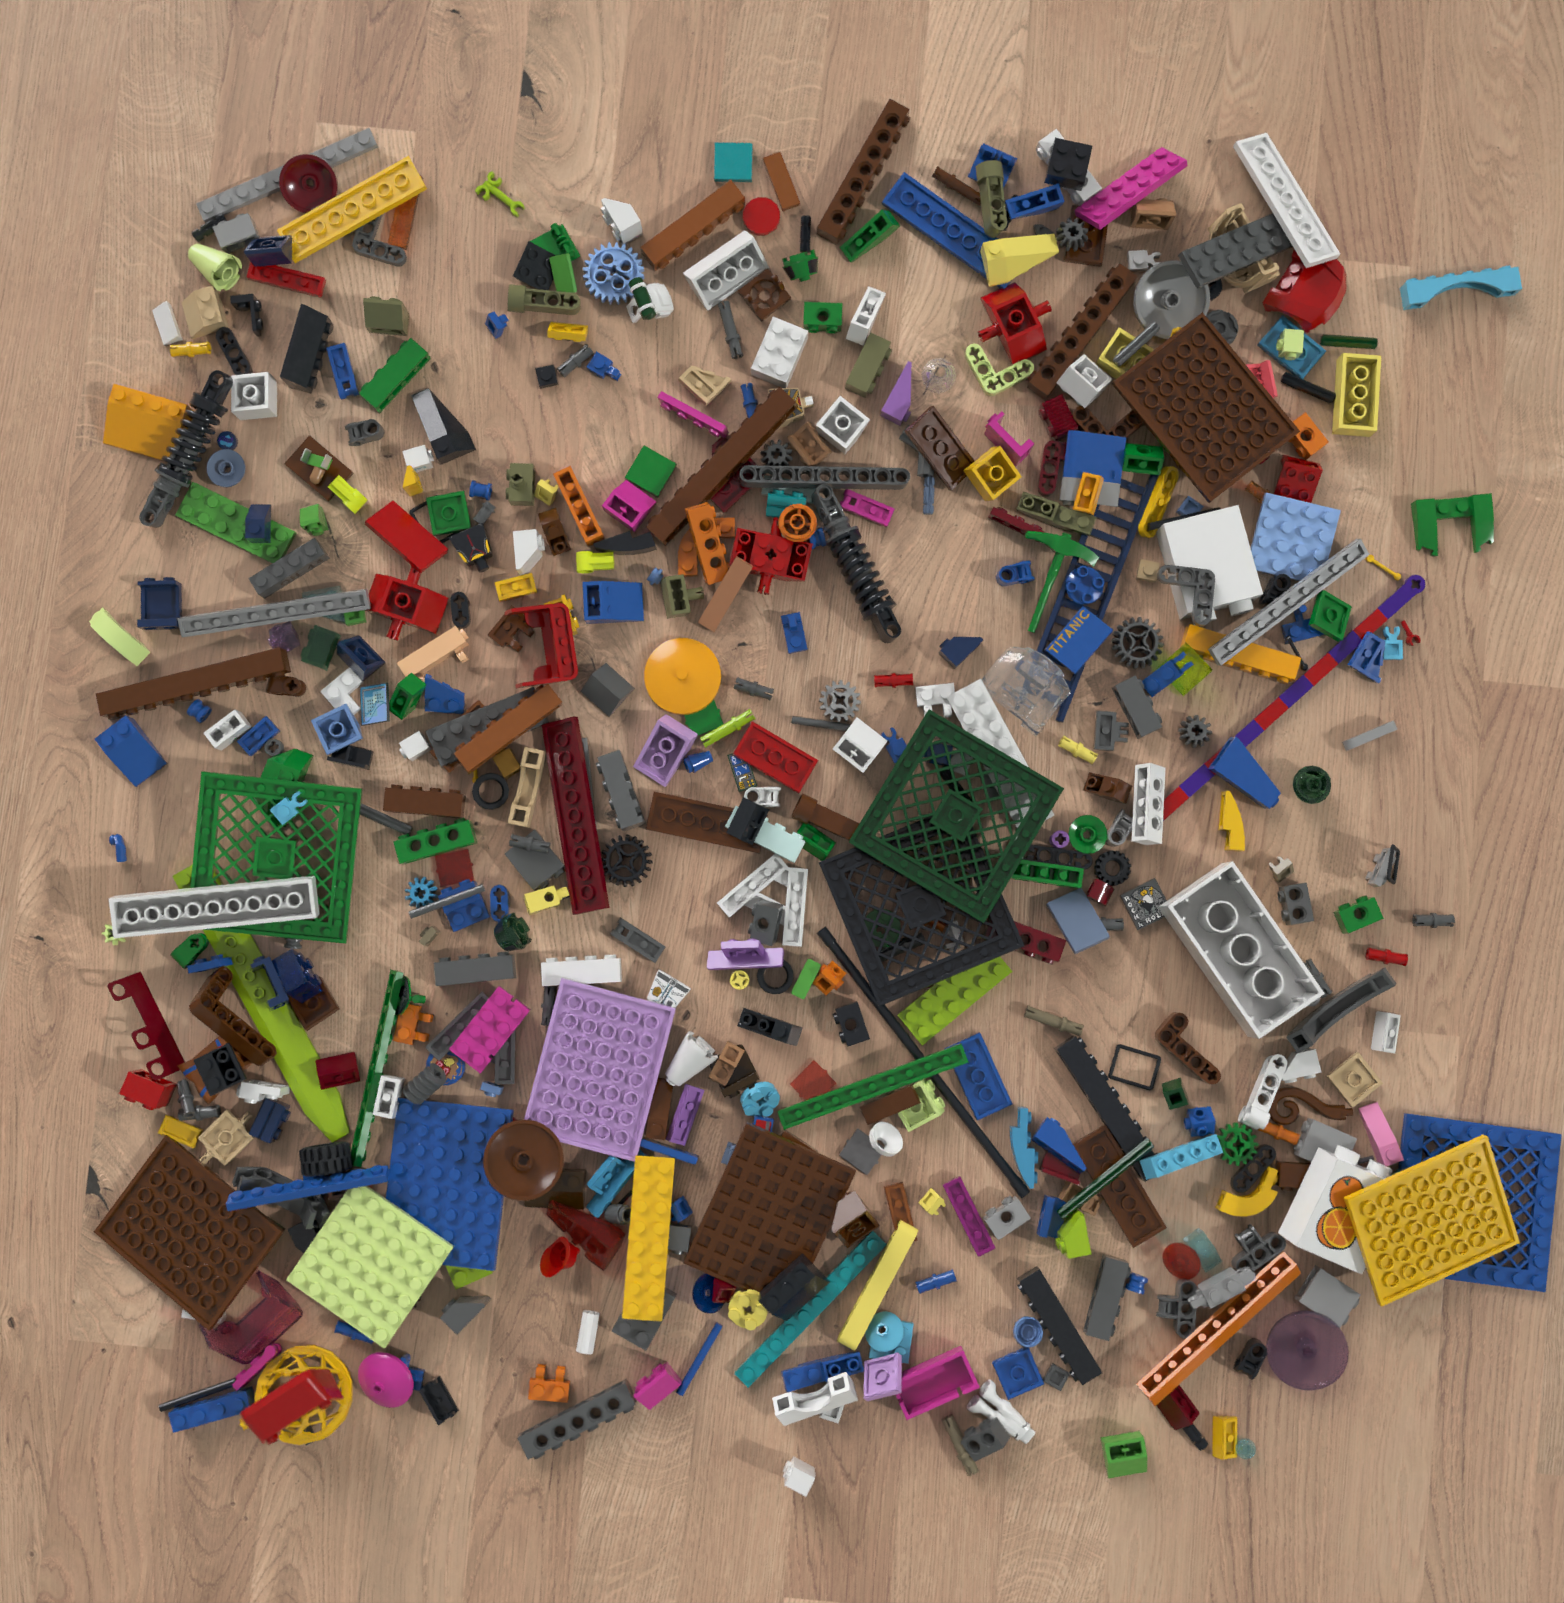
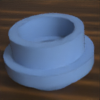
M655 567L648 576L647 580L651 586L654 583L658 584L664 575L661 574L663 571L661 568L657 569Z

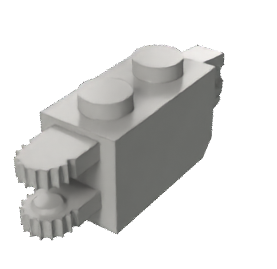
M1248 1266L1236 1271L1229 1267L1197 1285L1198 1289L1195 1291L1196 1294L1188 1298V1301L1193 1309L1200 1306L1204 1308L1209 1306L1211 1309L1246 1291L1244 1286L1251 1283V1281L1253 1282L1256 1275Z

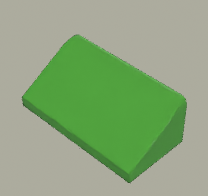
M566 253L550 257L556 291L577 292L570 254Z
M807 959L791 994L805 999L821 967L819 963Z

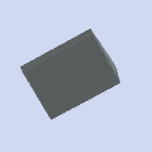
M605 663L591 674L580 692L610 717L635 688Z

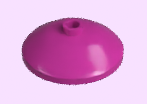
M385 1352L372 1353L359 1366V1384L365 1395L374 1403L387 1408H395L405 1404L411 1397L414 1388L412 1374L405 1363L396 1356Z

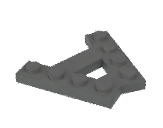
M482 991L425 1048L440 1061L450 1051L449 1048L489 997ZM516 1030L495 1056L490 1054L493 1058L490 1062L495 1064V1084H515Z

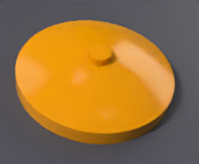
M676 638L661 644L652 652L645 666L644 682L650 698L658 707L672 714L689 715L703 710L715 699L721 685V669L715 654L706 645L690 638Z

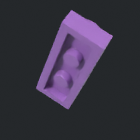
M685 1084L666 1137L667 1141L685 1146L705 1091L704 1089Z

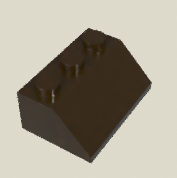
M563 1169L554 1187L537 1199L524 1201L525 1207L584 1210L586 1170Z

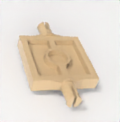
M225 1110L198 1137L207 1150L199 1158V1161H203L202 1163L206 1164L214 1157L224 1166H227L255 1138L249 1135V1130L245 1125L254 1116L247 1111L239 1119L229 1110Z

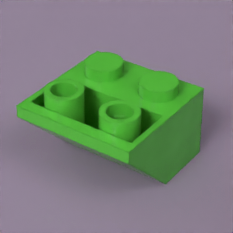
M1140 1431L1100 1437L1108 1479L1147 1472L1146 1446L1144 1436Z

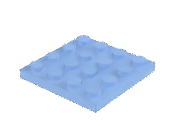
M1264 493L1251 544V552L1256 570L1272 575L1286 574L1290 579L1302 580L1328 560L1341 510Z

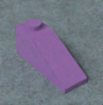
M909 361L880 414L883 418L901 426L903 421L907 422L911 415L909 409L911 405L912 363Z

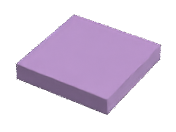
M894 1353L864 1361V1399L866 1401L902 1393L901 1354Z

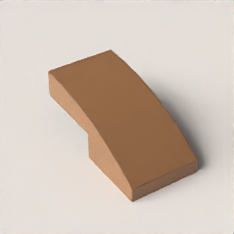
M727 1041L708 1078L726 1087L745 1050Z
M1066 1181L1058 1198L1068 1202L1084 1188ZM1095 1195L1079 1209L1095 1216L1103 1198Z

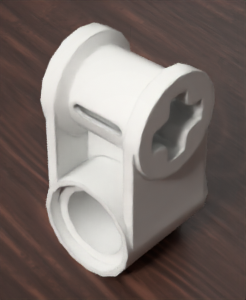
M751 787L744 793V798L748 799L747 794L749 792H755L758 795L755 803L763 807H780L779 791H781V787Z

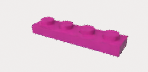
M662 391L657 398L663 409L669 412L673 410L681 419L693 421L692 423L696 427L708 429V432L717 438L719 436L726 438L729 431L726 425Z

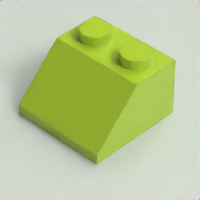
M1077 1209L1064 1220L1057 1232L1058 1238H1055L1057 1250H1060L1061 1254H1064L1068 1259L1091 1255L1085 1216Z

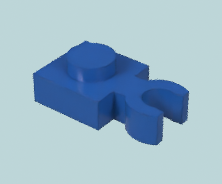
M892 727L890 728L892 732L891 737H886L884 732L881 733V736L889 743L885 749L895 764L907 745L902 737L898 740L896 739V730Z

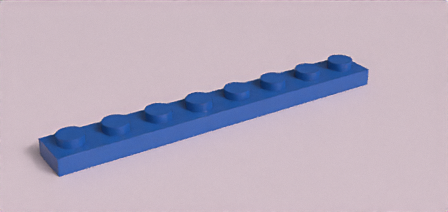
M376 1165L368 1169H355L347 1173L338 1172L325 1177L316 1176L303 1181L295 1180L291 1183H277L265 1188L256 1187L243 1192L235 1191L229 1194L226 1207L228 1211L385 1183L388 1182L389 1168L388 1165Z

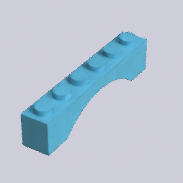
M1503 266L1498 270L1487 268L1476 273L1474 271H1466L1461 275L1449 273L1438 278L1436 276H1429L1423 280H1418L1417 278L1409 279L1400 288L1403 310L1422 308L1436 295L1456 288L1478 289L1496 298L1514 296L1522 290L1519 267Z

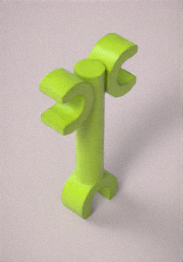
M493 171L489 172L487 180L483 185H479L476 188V194L479 195L480 192L485 191L483 199L487 201L490 198L491 192L510 207L512 215L518 218L519 215L515 208L520 207L524 210V204L521 201L514 202L497 187L502 184V179L499 177L496 181H492L495 174Z

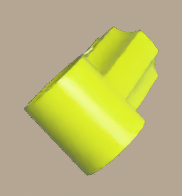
M339 475L328 486L354 514L368 501L357 489H353Z
M576 552L577 573L586 574L596 570H614V553Z

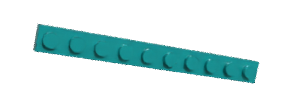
M874 1231L870 1232L827 1276L830 1283L789 1320H784L734 1374L749 1388L887 1244Z

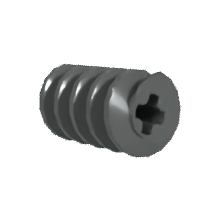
M431 1063L430 1067L424 1068V1071L415 1076L413 1081L411 1080L408 1082V1085L403 1086V1094L414 1104L423 1103L424 1100L446 1083L445 1072L438 1065Z

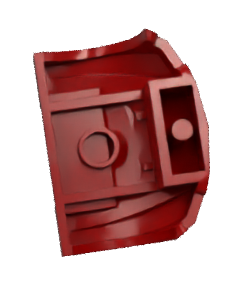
M1294 249L1291 254V263L1276 288L1271 287L1262 304L1265 311L1284 313L1296 320L1304 330V333H1310V330L1315 329L1320 324L1327 323L1340 307L1347 289V274L1344 266L1337 259L1306 268Z

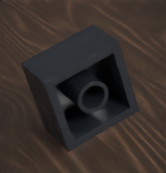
M1055 138L1044 183L1051 185L1059 183L1060 187L1081 191L1085 183L1093 146Z

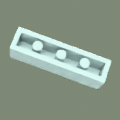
M735 806L725 828H729L738 806ZM766 817L754 843L795 863L805 844V841L802 840L803 836L795 832L792 834L786 832V827L775 823V825L768 822L769 819Z

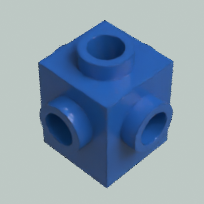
M1211 1106L1187 1109L1184 1126L1186 1130L1189 1129L1191 1137L1215 1133L1216 1121Z

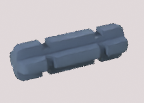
M925 477L923 504L925 505L923 507V514L932 515L934 512V506L932 505L934 504V477Z

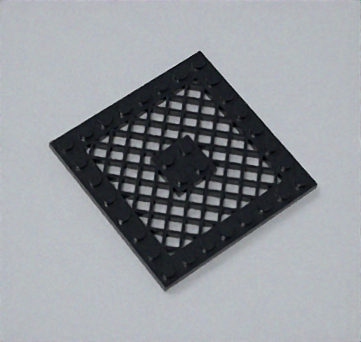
M932 817L923 819L925 829L934 827V825L929 823ZM920 821L910 824L912 832L922 830ZM907 826L897 830L898 835L909 833ZM937 829L926 832L928 842L932 841L929 838L938 835ZM940 830L942 837H943V835H946V836H948V837H951V835H949V834L945 833L944 831ZM894 831L884 835V838L894 837ZM923 833L913 835L915 844L925 843ZM976 834L970 835L972 845L980 844ZM910 836L899 839L902 849L912 846ZM967 837L963 843L957 840L960 848L969 846ZM896 840L887 842L899 849ZM954 840L952 841L950 847L944 845V848L947 851L955 850L953 849ZM940 843L933 844L935 849L932 855L936 854L938 847L941 848ZM856 847L819 862L879 1007L1024 947V943L1002 894L989 914L993 924L987 921L982 923L969 914L959 911L957 907L954 909L945 905V900L941 902L937 895L918 884L907 888L910 879L887 867L885 864L882 865L875 862L877 859ZM921 847L919 850L916 849L918 853V859L920 855H923L925 857L929 856L928 853L922 851L923 847ZM982 847L974 848L976 859L986 857ZM971 850L960 852L962 861L963 859L965 861L973 860ZM934 858V859H933V860H935V861H938V862H940V863H943V866H942V867H945V866H946V865H945V861H944L943 859H940V858ZM987 860L977 862L979 872L990 870ZM974 863L967 864L969 870L964 868L965 873L969 875L975 874ZM868 864L865 872L857 869ZM872 865L882 868L878 877L868 874ZM960 866L955 867L956 870L952 879L956 878L959 870L961 871ZM884 870L894 873L891 883L881 879ZM940 871L939 874L949 879L948 876L943 874V871ZM850 872L847 879L845 873ZM854 872L863 875L860 885L850 881ZM990 873L981 875L983 885L989 877ZM897 875L907 878L904 888L894 884ZM867 877L876 881L873 890L863 886ZM973 877L976 886L980 887L978 877ZM961 881L954 882L958 885L963 886L964 889H966L965 883ZM879 882L889 886L886 895L876 892ZM849 885L858 888L855 898ZM892 887L900 890V892L895 893L897 900L888 897ZM861 890L871 893L868 903L858 899ZM874 895L884 899L880 908L871 905ZM887 900L897 904L893 913L883 909ZM857 903L866 906L863 915L861 914ZM899 906L901 907L905 918L896 915ZM869 908L879 911L875 921L865 917ZM945 909L953 912L950 921L941 918L947 915ZM881 913L891 916L888 926L878 922ZM956 913L966 917L963 927L953 923ZM894 918L904 921L901 931L891 928ZM969 919L979 922L976 932L966 928ZM935 920L932 929L923 926ZM865 921L873 924L870 933L865 924ZM938 921L948 925L945 934L935 931ZM907 923L910 930L917 928L914 937L904 933ZM982 924L992 928L989 937L979 934ZM876 925L886 929L883 939L873 935ZM951 926L961 930L958 940L948 936ZM920 928L930 932L927 942L916 938ZM994 930H996L998 936L992 938ZM889 931L899 934L896 944L886 940ZM964 931L974 935L971 945L960 941ZM933 934L943 937L940 947L929 943ZM902 936L912 940L909 949L899 946ZM977 937L986 940L984 942L974 945ZM872 938L881 942L878 951ZM946 939L956 943L953 952L942 948ZM915 941L925 945L922 954L911 951ZM884 943L894 947L890 957L880 953ZM959 944L967 947V949L955 953ZM927 947L938 950L934 960L924 956ZM897 949L907 952L903 962L893 958ZM940 952L950 955L938 960ZM910 954L920 958L916 967L906 964ZM880 957L889 960L885 969ZM922 959L931 962V964L919 968ZM891 962L902 965L898 975L888 971ZM904 967L914 970L901 976ZM887 975H890V976H892V977H895V979H892V980L889 981V978H888Z

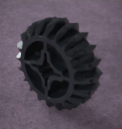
M621 835L618 836L619 842L612 838L611 842L614 845L611 847L609 844H606L605 846L609 851L602 850L601 852L607 855L606 858H602V862H606L603 865V869H608L604 876L611 874L612 876L609 878V881L612 882L616 878L617 886L620 885L621 881H623V887H627V881H630L631 886H635V879L638 883H642L639 877L642 875L644 878H647V874L643 872L644 870L651 871V868L646 867V865L653 864L652 860H647V857L652 856V853H645L649 846L646 845L642 848L641 846L644 841L640 840L637 844L636 836L633 837L632 841H630V835H626L625 841H623ZM632 845L638 850L626 854L621 846ZM616 850L619 860L614 866H611V857ZM622 854L627 858L629 856L632 857L629 861L631 868L626 864L622 865L624 861ZM642 855V865L637 872L634 867V861ZM622 868H627L632 876L622 877L615 872Z

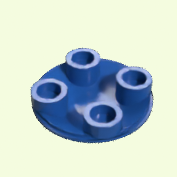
M1080 566L1072 570L1065 582V589L1070 599L1082 605L1091 604L1098 600L1104 588V579L1095 569L1086 566Z

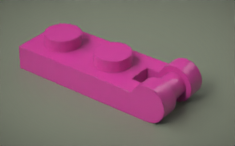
M845 489L843 493L844 498L840 501L844 511L851 512L887 528L895 510L894 508ZM851 499L856 500L855 506L849 504Z
M274 1343L267 1346L262 1357L260 1355L257 1356L250 1363L251 1367L247 1371L244 1369L235 1377L237 1380L232 1386L236 1391L244 1388L270 1361L282 1352L281 1344Z

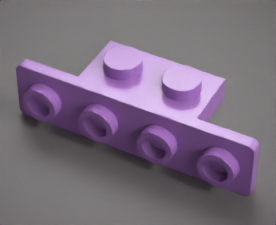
M731 939L721 942V950L708 952L707 969L782 967L784 950L783 948H764L757 939H747V941Z

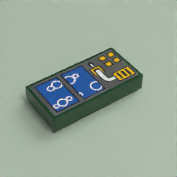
M732 754L727 755L738 791L742 792L751 787H757L751 766Z

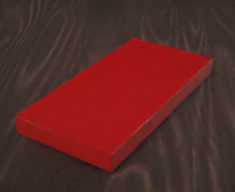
M391 501L365 521V525L420 574L448 553V548L395 501Z
M753 721L732 754L798 794L819 761Z

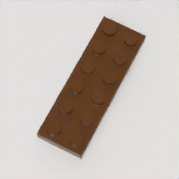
M659 792L653 793L646 830L759 854L761 846L756 843L751 845L726 833L728 829L725 828V825L734 808Z
M1105 1124L1072 1143L1093 1181L1124 1157ZM1131 1167L1100 1191L1101 1196L1133 1248L1167 1228Z

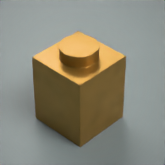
M504 748L493 757L504 778L509 779L521 771V764L510 748Z

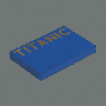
M1082 606L1045 651L1076 675L1113 632V629Z

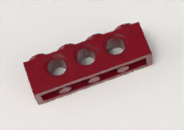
M1014 921L1020 936L1025 934L1029 938L1028 944L1020 948L1024 951V955L1032 958L1035 955L1043 957L1042 961L1053 965V962L1060 961L1067 940ZM986 926L983 935L989 937L992 928ZM994 930L992 938L998 936L996 930ZM1040 941H1044L1047 944L1045 952H1041L1038 949Z

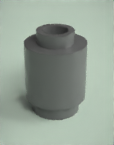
M609 1204L605 1209V1219L611 1224L626 1225L630 1223L631 1208L623 1204Z

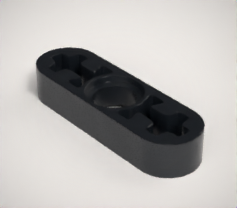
M228 327L219 328L216 332V339L234 374L242 375L241 369L237 364L238 362L245 368V373L243 374H251L252 367L235 334ZM224 333L228 335L227 337L231 344L228 345L227 342L223 339ZM232 349L239 350V354L235 358L229 356V352Z
M1260 1145L1256 1149L1257 1153L1251 1155L1253 1160L1248 1159L1247 1164H1243L1234 1174L1230 1183L1235 1191L1240 1193L1248 1191L1275 1160L1276 1151L1272 1146ZM1263 1150H1270V1157H1264L1261 1160L1262 1162H1264L1263 1165L1259 1161L1255 1160L1256 1157L1259 1159L1263 1157ZM1251 1163L1258 1165V1171L1255 1174H1251L1248 1171ZM1243 1172H1245L1246 1175L1252 1177L1250 1180L1248 1178H1245V1180L1243 1181L1244 1187L1239 1186L1237 1188L1238 1183L1236 1181L1238 1179L1243 1180L1245 1177V1175L1242 1174Z

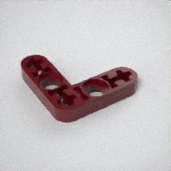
M1049 441L1044 446L1038 481V492L1042 496H1050L1055 491L1059 463L1065 460L1067 442ZM1054 446V450L1057 451L1054 452L1053 458L1049 459L1050 450L1047 449ZM1046 464H1052L1055 468V471L1053 473H1047L1044 470V466ZM1050 478L1049 487L1052 488L1045 491V488L1042 486L1045 485L1046 479Z

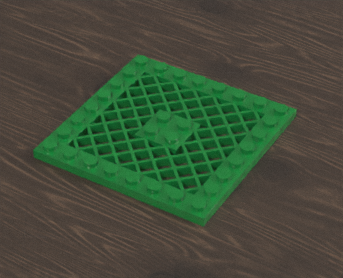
M202 771L190 888L217 886L218 884L215 880L221 875L225 877L229 884H236L235 882L241 877L246 882H252L246 875L251 869H253L252 876H260L254 882L261 879L267 881L269 880L267 877L279 879L294 878V874L297 877H302L296 869L305 864L311 871L307 876L313 874L320 882L316 887L318 888L322 885L329 893L322 899L318 896V905L320 904L327 913L321 918L317 916L314 918L315 920L299 919L204 930L346 944L363 788ZM300 791L301 794L297 796V801L303 802L307 799L308 802L301 809L299 807H296L306 823L297 828L292 822L293 818H291L284 825L289 823L294 832L287 837L280 829L284 825L278 826L272 819L274 814L268 815L263 806L269 801L275 806L277 804L275 800H283L286 797L291 801L293 794ZM221 794H228L221 799ZM234 795L248 797L245 798L242 802H239V800ZM229 797L236 804L230 811L223 804ZM254 797L266 798L267 800L260 805ZM249 799L257 807L250 813L243 806ZM314 804H322L327 806L323 808L321 811H319V809ZM308 806H311L317 813L310 820L302 812ZM334 806H340L339 812ZM221 808L225 812V815L219 819V811ZM238 808L245 814V817L239 822L232 815ZM328 808H331L336 814V817L330 822L322 814ZM258 810L266 818L259 824L252 817ZM318 816L326 824L320 830H317L311 823ZM226 817H229L235 824L228 831L221 824V821ZM247 819L255 826L248 833L241 826ZM338 819V828L336 831L331 824ZM267 821L275 828L268 835L260 827ZM307 825L315 833L308 839L300 831ZM219 827L224 834L217 839ZM327 827L335 835L328 841L320 833ZM235 828H238L244 835L238 841L230 834ZM258 830L262 836H257L255 842L250 834ZM275 832H278L283 839L272 838L270 836H272ZM295 834H298L299 837L304 841L298 847L297 840L290 839ZM225 836L233 844L226 850L219 843ZM315 836H318L323 842V845L317 850L309 842ZM245 838L253 846L247 852L239 845ZM336 838V848L334 850L329 843ZM305 844L313 852L306 859L299 852V849ZM216 846H217V848H218L222 853H221L218 857L215 858V852H216ZM325 846L333 854L327 860H324L318 853ZM234 847L242 854L235 861L228 854ZM255 849L253 862L248 854ZM296 855L302 861L297 866H295ZM314 855L322 863L315 869L308 862ZM223 856L231 863L225 869L217 862ZM243 858L251 865L245 871L237 864ZM334 858V868L332 869L327 862ZM215 866L220 873L213 878ZM233 866L240 874L234 880L226 873ZM322 866H325L330 872V875L324 880L316 872ZM333 876L332 888L330 889L325 882ZM329 896H331L330 908L323 902ZM329 915L328 921H322Z

